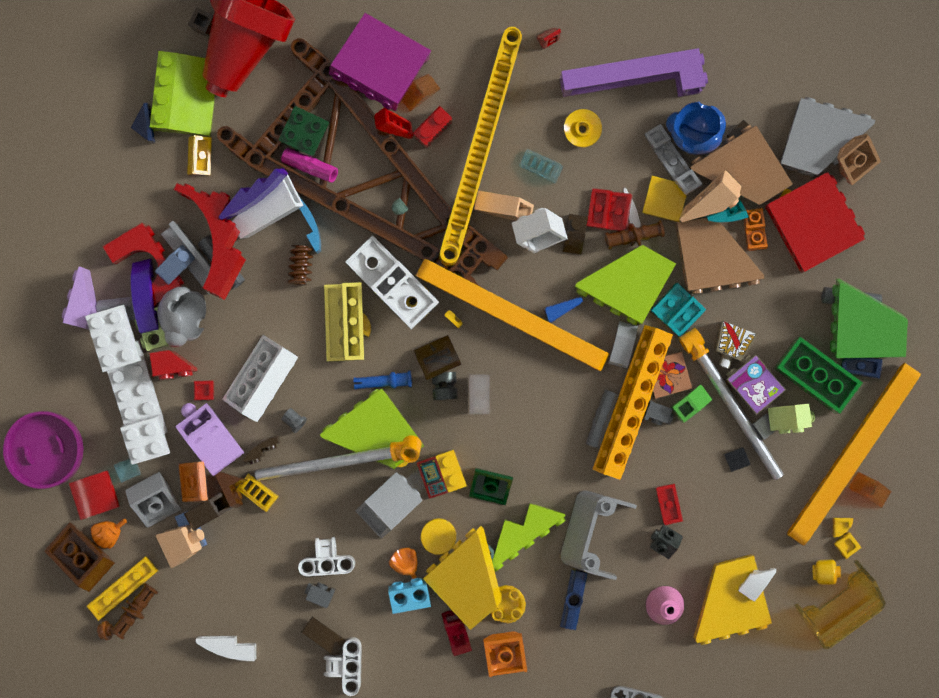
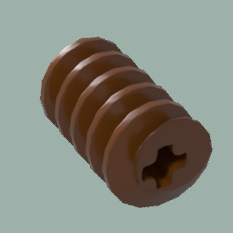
M290 245L295 248L289 250V252L295 256L289 258V261L294 264L288 265V268L293 270L288 273V276L293 279L288 280L287 284L306 285V282L312 281L311 278L306 276L312 273V271L307 269V267L313 266L312 263L308 262V259L313 258L308 252L314 251V248L303 245Z

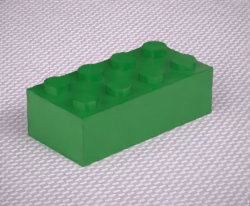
M801 337L795 338L774 367L776 371L835 414H840L863 383Z

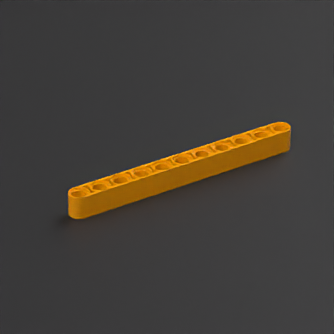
M427 259L423 260L416 274V277L598 371L602 370L610 355Z
M905 362L898 368L788 530L787 535L802 546L809 541L914 387L921 373Z

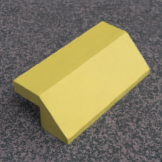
M362 283L324 285L327 362L364 360Z

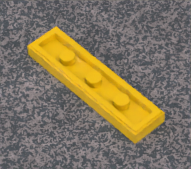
M145 556L86 607L98 621L101 620L159 570Z

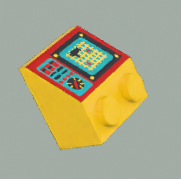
M454 450L417 462L429 499L467 486Z

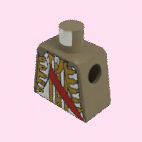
M721 321L714 352L722 355L718 365L729 369L733 359L742 361L757 334L726 321Z

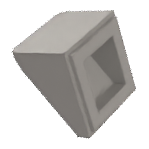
M767 413L752 423L762 440H765L775 432L770 431L769 415Z

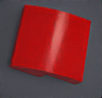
M592 188L587 226L619 232L620 230H627L632 194Z
M108 470L69 483L80 520L120 507Z

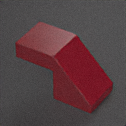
M452 610L441 613L453 656L472 651L465 624Z

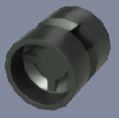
M444 372L432 378V384L435 385L433 400L458 399L457 388L454 387V384L457 383L456 372ZM447 381V387H442V382Z

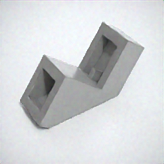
M619 321L609 364L624 368L628 367L638 326Z

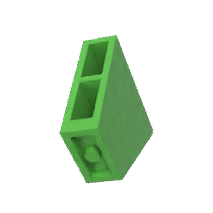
M836 279V285L832 287L835 303H832L831 307L834 322H831L833 340L830 341V351L833 352L835 357H906L908 319L903 314L847 282Z

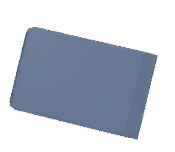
M181 245L155 270V273L169 285L195 260V257Z

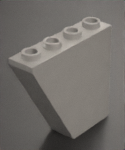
M810 97L801 98L780 164L782 168L817 177L837 158L841 147L855 136L863 135L875 124V120L871 119V116L867 114H853V111L847 108L840 110L834 108V105L830 103L820 104Z

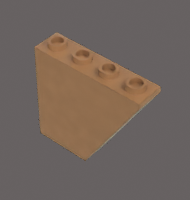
M748 125L740 130L742 134L735 138L732 135L726 139L724 146L717 147L705 158L699 156L691 161L693 165L689 168L711 181H714L726 170L741 185L740 196L758 205H761L792 185L791 180L757 126L751 127V125Z
M707 218L677 222L675 224L687 292L691 291L692 295L703 293V289L709 288L711 292L722 290V286L728 285L729 289L741 287L740 283L747 282L748 286L760 284L759 280L765 279L764 274L720 222L708 221Z

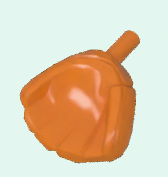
M123 519L118 524L111 521H102L94 524L91 527L93 541L101 548L111 549L119 538L120 527L127 523V520Z
M402 548L394 552L389 560L390 567L399 574L411 575L412 579L417 578L415 575L417 571L416 551L410 548Z

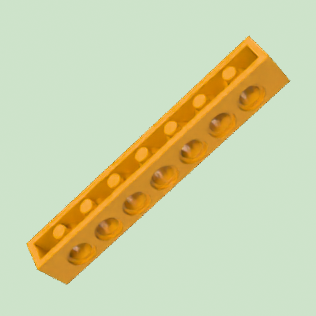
M644 325L592 470L621 480L659 372L664 363L668 347L670 346L672 334Z

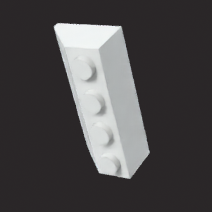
M262 335L222 400L241 414L258 422L298 357Z

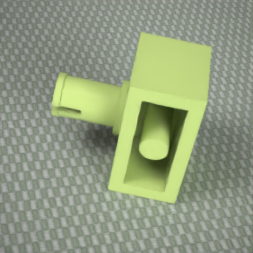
M809 404L768 408L770 431L778 430L779 434L790 433V429H792V433L804 432V428L812 427L811 423L815 420V414L813 411H810Z

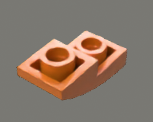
M763 208L746 210L748 218L744 219L748 251L767 249Z

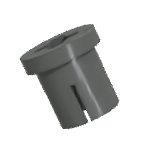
M290 408L281 420L292 428V432L297 433L304 426L307 418L301 417Z

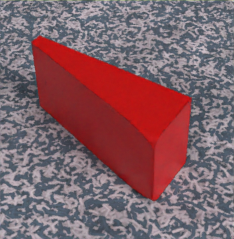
M550 28L538 35L537 40L541 47L545 49L559 41L561 30L560 28Z

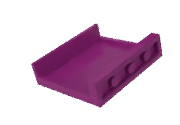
M364 13L330 65L329 74L335 80L348 84L351 89L364 93L370 100H376L383 107L396 112L398 104L418 72L429 60L431 50Z

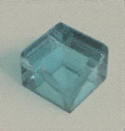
M130 458L114 465L121 483L141 475L137 463L132 465Z

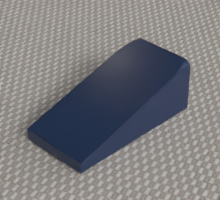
M843 358L842 368L850 374L876 379L881 377L883 359Z

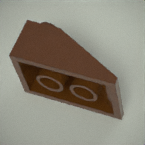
M71 522L44 551L78 587L88 592L94 588L115 564L99 546Z

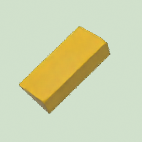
M189 137L188 175L210 176L212 137Z

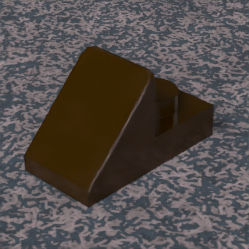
M569 214L566 228L568 239L564 240L562 252L582 254L588 217Z

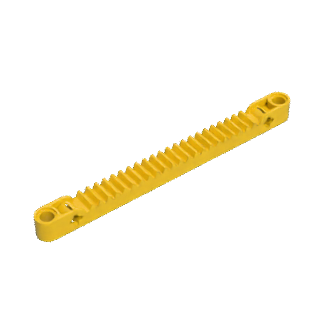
M508 27L501 39L439 254V259L445 266L454 265L460 255L522 39L521 31L516 27ZM510 35L514 36L516 41L510 42L507 37ZM446 251H452L455 257L453 259H447L445 258L444 253Z

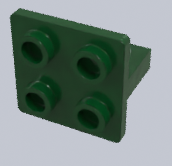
M295 106L280 135L279 141L293 147L297 152H304L314 156L329 122Z

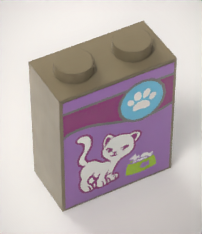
M747 355L740 361L742 363L737 369L733 367L726 373L728 377L724 380L753 415H757L786 389L757 355Z

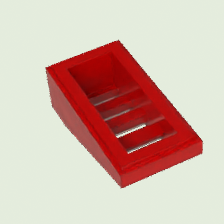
M385 107L374 115L376 129L408 139L413 138L412 124L405 118Z

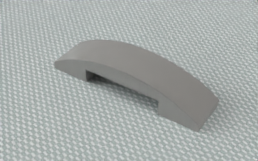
M661 124L645 133V137L658 159L685 195L702 186V183L694 171L690 170Z

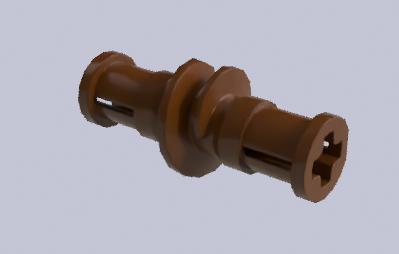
M661 220L657 221V223L635 227L633 223H630L628 230L624 229L611 234L605 233V242L608 250L614 246L627 245L629 243L633 246L634 242L641 246V240H649V238L657 236L664 237V227Z
M146 582L132 603L126 600L129 607H121L125 612L120 616L116 625L109 629L122 640L137 618H145L142 614L143 609L148 606L152 597L159 593Z

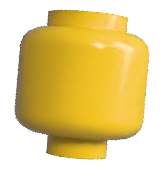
M817 560L816 565H813V580H816L819 585L836 584L837 578H841V567L837 566L834 560Z

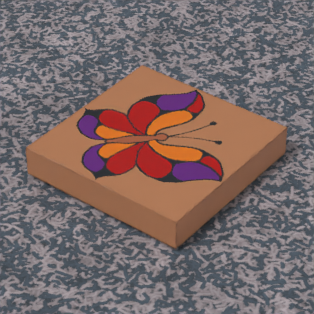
M682 352L665 356L653 389L655 399L692 389Z

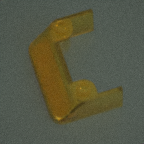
M858 560L854 561L858 571L852 572L848 577L847 584L849 587L819 609L815 605H808L804 609L798 603L794 605L803 622L824 649H829L881 612L886 605L876 580Z

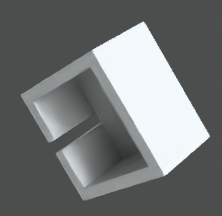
M546 208L537 209L528 216H521L512 223L517 244L533 253L568 239L562 218Z

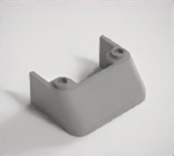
M587 490L579 492L575 499L560 553L562 562L582 571L616 580L617 576L615 574L599 570L600 559L597 555L588 552L598 515H612L617 504L636 509L637 505Z

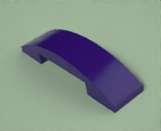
M151 258L134 262L131 269L132 303L138 330L141 334L159 329L158 315L153 303L151 278L154 277Z

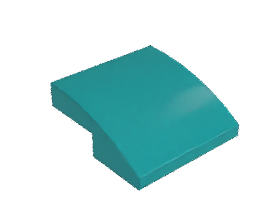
M739 198L738 203L731 209L728 207L722 212L707 215L706 217L708 221L732 222L748 218V214Z
M675 283L650 311L680 337L706 309L679 283Z

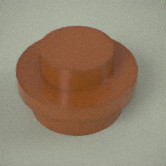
M103 621L97 627L98 636L102 640H111L113 635L109 630L111 627L113 628V625L108 621Z

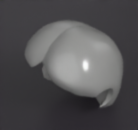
M176 287L165 293L159 302L157 310L158 321L165 333V341L169 346L181 347L187 341L197 339L203 332L204 328H199V323L205 318L206 302L203 295L199 292L191 291L186 287Z

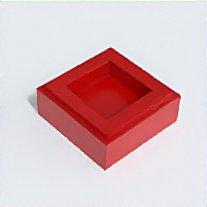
M194 381V400H214V381Z

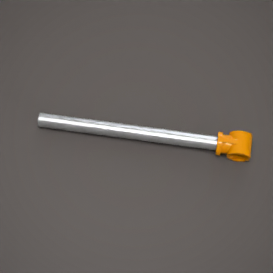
M693 328L678 338L680 344L688 354L691 353L693 361L697 360L772 478L777 480L784 475L708 357L709 349L704 347L705 341L699 331Z
M409 435L401 442H391L390 447L258 469L255 471V477L257 481L390 458L394 462L404 460L405 462L413 463L419 458L422 443L418 437Z

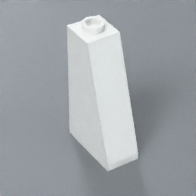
M287 175L262 201L237 215L232 222L236 224L235 227L240 231V239L249 238L304 205Z

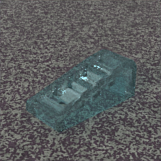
M529 149L526 150L519 165L553 183H556L563 169L560 163ZM531 156H534V159H533L531 165L528 166L527 164H528V162H529ZM540 159L541 162H540V164H539V166H538V168H537V170H536V169H534V168H535V166H536L538 160ZM548 163V166L545 172L543 173L542 170L545 164ZM554 166L555 168L550 176L549 173L552 167Z

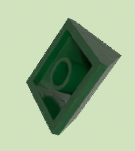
M475 468L469 497L506 506L513 476Z

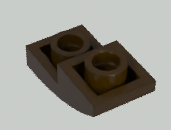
M279 436L272 437L254 447L243 458L244 462L249 461L250 465L261 462V457L265 456L263 449L265 448L266 451L276 449V444L281 443Z
M313 616L301 631V633L334 656L346 641Z

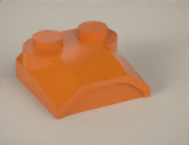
M514 631L492 634L483 639L489 677L527 672L522 633Z

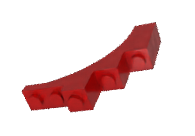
M177 183L173 190L180 196L198 205L207 219L212 235V263L202 288L208 293L225 300L246 261L241 255L242 252L233 247L240 234V231L235 227L236 224L228 219L221 220L219 218V215L230 203L231 196L222 191L220 193L212 191L211 195L204 191L198 193L194 191V187L186 183L184 186Z

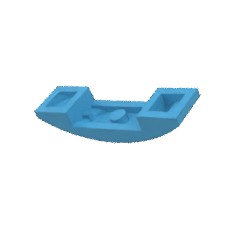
M302 201L304 206L300 210L313 231L306 236L318 254L321 252L318 226L309 208Z

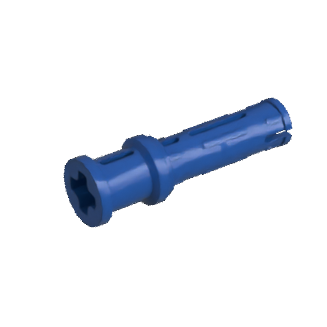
M408 370L406 373L391 372L390 375L354 377V383L362 382V384H354V389L390 386L393 389H396L398 386H409L411 388V370Z

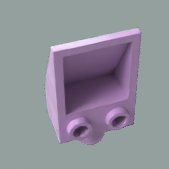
M191 403L183 405L181 413L186 419L175 427L202 462L204 461L205 467L213 476L244 453L207 403L198 410Z

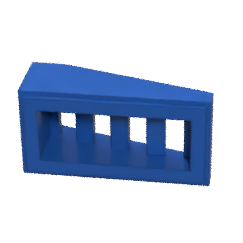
M579 297L546 307L544 311L547 321L551 323L583 302L582 298Z

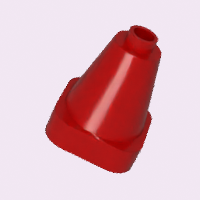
M209 0L214 9L202 73V76L208 81L205 87L206 90L224 98L227 97L229 91L237 92L276 40L286 42L294 25L295 18L282 3L276 0Z

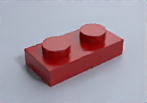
M675 484L655 487L663 525L683 522Z

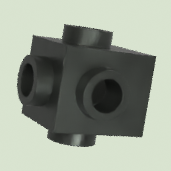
M663 525L660 530L655 529L650 539L653 541L650 548L670 559L678 550L683 536L668 526Z

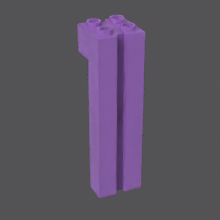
M698 48L561 71L560 84L562 96L567 97L675 79L678 97L700 94L703 91L702 89L705 88V84H708L706 72L703 73L702 68L704 56L703 53L700 54Z

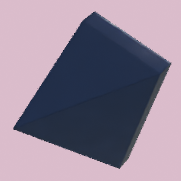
M143 103L131 128L151 144H155L154 130L150 127L151 106L148 103Z

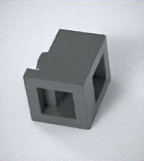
M649 401L643 420L648 421L649 418H652V423L662 426V423L670 425L674 414L671 413V408Z
M317 582V585L309 583L304 594H307L306 600L327 609L336 589L332 587L331 590H328L327 585Z

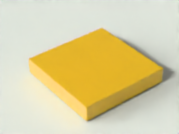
M651 176L642 213L680 222L679 219L683 211L686 195L674 181Z

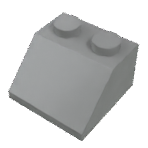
M160 472L125 490L130 507L147 528L181 510L169 484Z

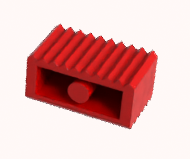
M439 106L413 132L414 138L425 148H428V146H431V143H434L436 137H439L441 132H444V129H447L449 124H452V117Z

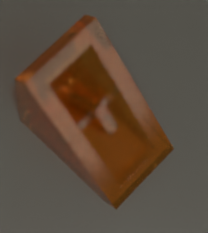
M427 74L412 82L401 101L411 112L439 91L440 87L430 74Z
M857 472L848 487L880 508L883 507L892 492L880 482L860 472Z

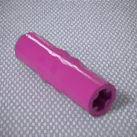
M286 148L282 154V163L330 183L334 182L338 175V168L290 148Z

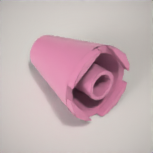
M657 587L650 592L646 599V610L649 617L656 623L662 625L672 624L682 616L684 600L682 595L672 587Z

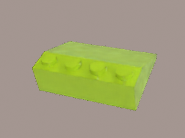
M158 51L150 127L154 131L211 137L215 94L205 88L208 82L202 76L205 58Z

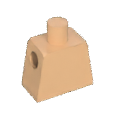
M189 524L169 529L156 535L170 568L184 563L201 550L202 546L199 541L204 539V533L201 529L193 531Z

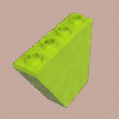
M641 245L577 282L574 288L577 289L576 293L585 298L587 295L592 297L595 304L601 307L606 305L611 308V313L617 316L624 315L627 317V322L635 326L637 323L641 325L676 263Z
M383 389L374 390L369 394L370 398L355 404L351 412L343 413L339 416V421L333 425H327L320 434L324 440L354 453L390 447L391 442H401L409 435L418 437ZM390 458L376 462L395 469L404 460L394 462Z

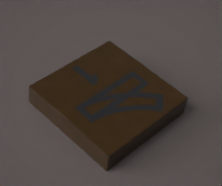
M449 335L413 350L426 380L462 365Z

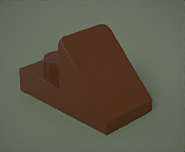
M218 472L215 476L229 506L238 508L243 505L241 501L242 495L235 487L248 480L225 472Z

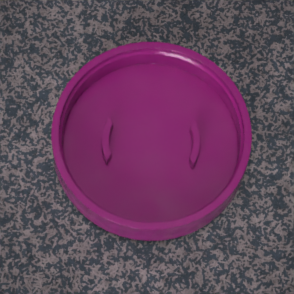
M48 411L29 413L18 419L7 432L3 445L4 461L12 476L20 483L38 489L52 488L67 482L79 469L84 453L83 440L74 423L61 414Z

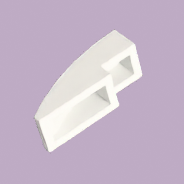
M198 636L196 638L197 644L217 655L241 661H255L257 659L256 643H237V636Z

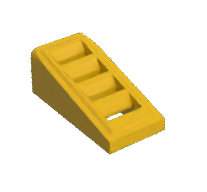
M248 473L244 478L248 481L240 484L237 489L262 510L268 512L279 496ZM251 480L253 483L246 491L244 488ZM257 485L259 488L256 490V492L253 495L250 494L253 488ZM263 490L264 494L258 500L256 497ZM267 495L271 496L266 504L262 503Z

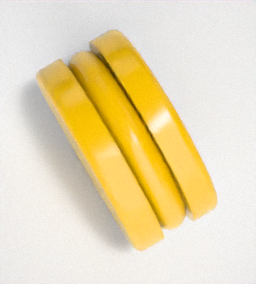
M442 518L428 521L421 531L423 547L435 555L449 552L456 542L454 526Z

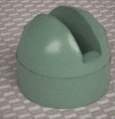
M400 198L393 202L391 208L394 214L402 215L408 211L407 206Z

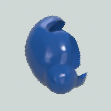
M699 101L689 103L680 112L670 114L666 120V127L671 132L676 145L684 152L702 155L710 153L719 147L726 129V119L718 108L703 105Z

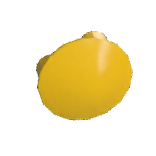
M500 586L499 590L502 601L491 612L492 618L502 623L516 622L525 612V598L520 590L513 586Z

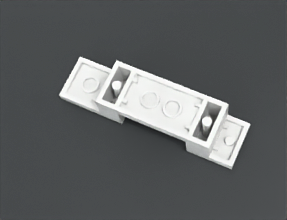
M124 305L85 316L102 372L107 371L123 420L124 425L120 429L131 464L169 454L170 450L164 435L168 432L140 341H135Z

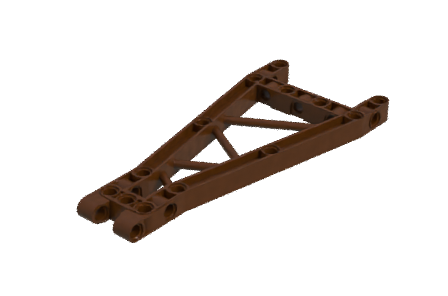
M302 38L292 41L291 50L294 56L314 74L254 145L229 126H222L218 129L217 138L252 169L267 177L270 176L274 169H284L288 173L298 194L422 261L427 259L452 273L459 272L462 278L478 285L471 275L482 262L498 271L508 259L501 250L468 224L463 245L466 247L464 253L452 266H445L441 263L439 259L440 250L423 239L447 230L446 222L450 219L451 207L390 133L376 129L375 114L357 91L351 89L343 81H337L332 76L327 77L324 75L325 71L330 69L332 62ZM298 45L305 46L304 51L300 53L296 52L295 48ZM329 88L335 93L323 162L329 165L331 163L342 102L397 171L335 193L326 188V180L320 178L319 183L271 158L275 151L284 145V143L279 141L280 135L276 134V129L278 127H285L295 106L311 113L320 102L322 95ZM309 98L310 102L307 106L300 105L301 99ZM231 132L230 139L223 140V133ZM387 144H394L396 146L395 150L387 152L385 150ZM254 156H260L261 158L260 163L256 165L251 163V159ZM403 177L400 199L407 206L411 187L441 225L413 235L403 229L405 213L397 215L395 225L348 200L346 197ZM345 202L347 205L346 209L338 211L336 209L337 204ZM478 243H484L487 249L481 253L475 247ZM424 248H430L433 251L430 257L422 255ZM465 258H472L474 265L466 267L463 264Z

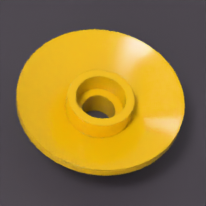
M579 109L567 117L564 124V133L571 144L577 147H589L600 138L602 123L594 112L587 109ZM584 126L586 131L584 133L580 132L579 127Z

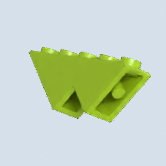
M529 503L523 525L504 519L492 559L494 571L496 572L504 566L502 563L505 560L509 559L511 561L519 555L518 551L523 547L526 550L535 543L533 541L538 536L543 538L550 532L549 528L554 524L557 527L566 521L564 518L565 514Z

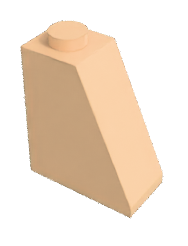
M478 191L474 203V210L515 221L521 216L532 214L534 208L533 204L520 197Z

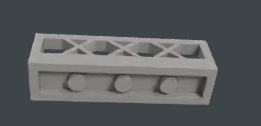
M175 221L169 223L170 227L161 235L174 252L183 245L193 254L195 260L187 268L203 287L211 265Z

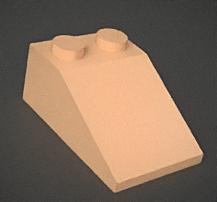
M725 170L683 208L679 220L685 222L722 212L728 207L731 209L739 201L741 185Z

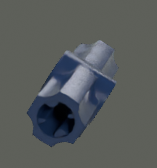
M571 569L560 627L577 629L588 575L587 572ZM571 595L579 597L577 604L572 605L568 602Z

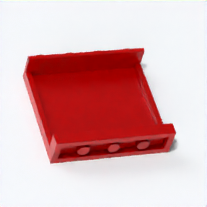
M829 172L765 206L800 273L865 240L863 228L855 222L854 219L856 217L851 208L848 209L844 194L838 191L836 187L837 181Z

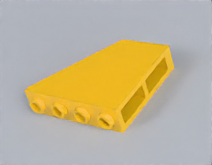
M482 526L477 530L472 528L465 535L467 539L463 542L459 540L452 546L453 551L450 554L445 552L439 558L441 562L437 565L433 563L426 570L428 574L423 578L470 630L497 608L502 601Z
M750 554L713 565L694 633V641L696 643L705 645L711 643V639L719 638V640L730 638V634L737 633L738 635L749 633V629L756 628V630L768 628L767 625L772 624L764 592L754 602L738 591L749 574L753 573V570H758L754 555Z

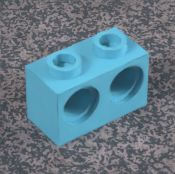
M415 578L411 582L406 583L401 581L394 582L388 586L393 614L431 607L428 585L422 578ZM416 590H422L424 592L420 596L414 594ZM401 593L405 597L402 599H397L395 595Z

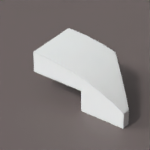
M776 569L753 570V573L749 574L738 591L755 602L775 575Z

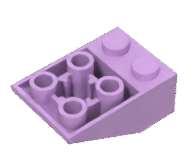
M78 267V270H75L72 281H74L73 288L68 292L67 300L69 302L68 306L63 310L62 318L64 319L63 323L89 329L85 316L97 313V302L90 270Z

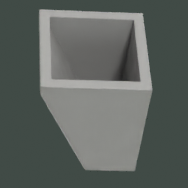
M396 472L355 511L382 539L423 500L419 492L407 484L406 478Z

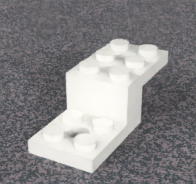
M373 235L346 261L352 270L411 330L439 303ZM371 257H375L378 260V265L374 268H370L367 265V261ZM411 296L417 299V305L412 308L406 304L407 298Z

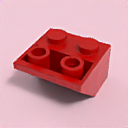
M166 350L150 353L153 376L159 377V380L174 379V375L177 374L178 377L193 376V372L198 371L196 366L175 351Z

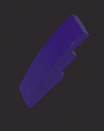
M274 169L268 178H258L251 188H240L219 215V218L221 220L230 219L247 211L270 194L288 173L284 169Z

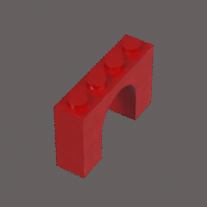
M144 223L137 225L103 246L112 263L116 265L138 252L150 253L155 258L158 267L166 260L163 254L165 251L164 247L159 241L156 243L153 238L155 235L150 225L146 226ZM157 275L152 283L154 308L159 306V302L165 293L173 288L183 287L185 282L180 275L169 285Z

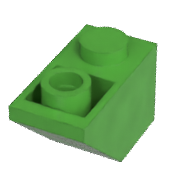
M700 384L670 408L680 422L684 423L704 408L712 398Z

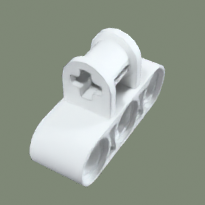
M335 537L324 540L316 538V557L304 558L299 563L298 569L303 576L347 574L354 569L355 559L350 555H337ZM344 559L350 560L351 568L344 569L341 566V561ZM325 560L330 561L332 569L324 570L322 562ZM310 562L313 566L312 571L306 572L303 569V563Z
M355 637L346 640L343 646V655L324 656L326 660L324 676L342 677V689L348 696L356 695L361 686L362 645L360 640ZM348 643H355L358 649L355 652L349 651L347 648ZM347 663H356L357 670H348ZM347 682H354L357 688L349 690L346 686Z

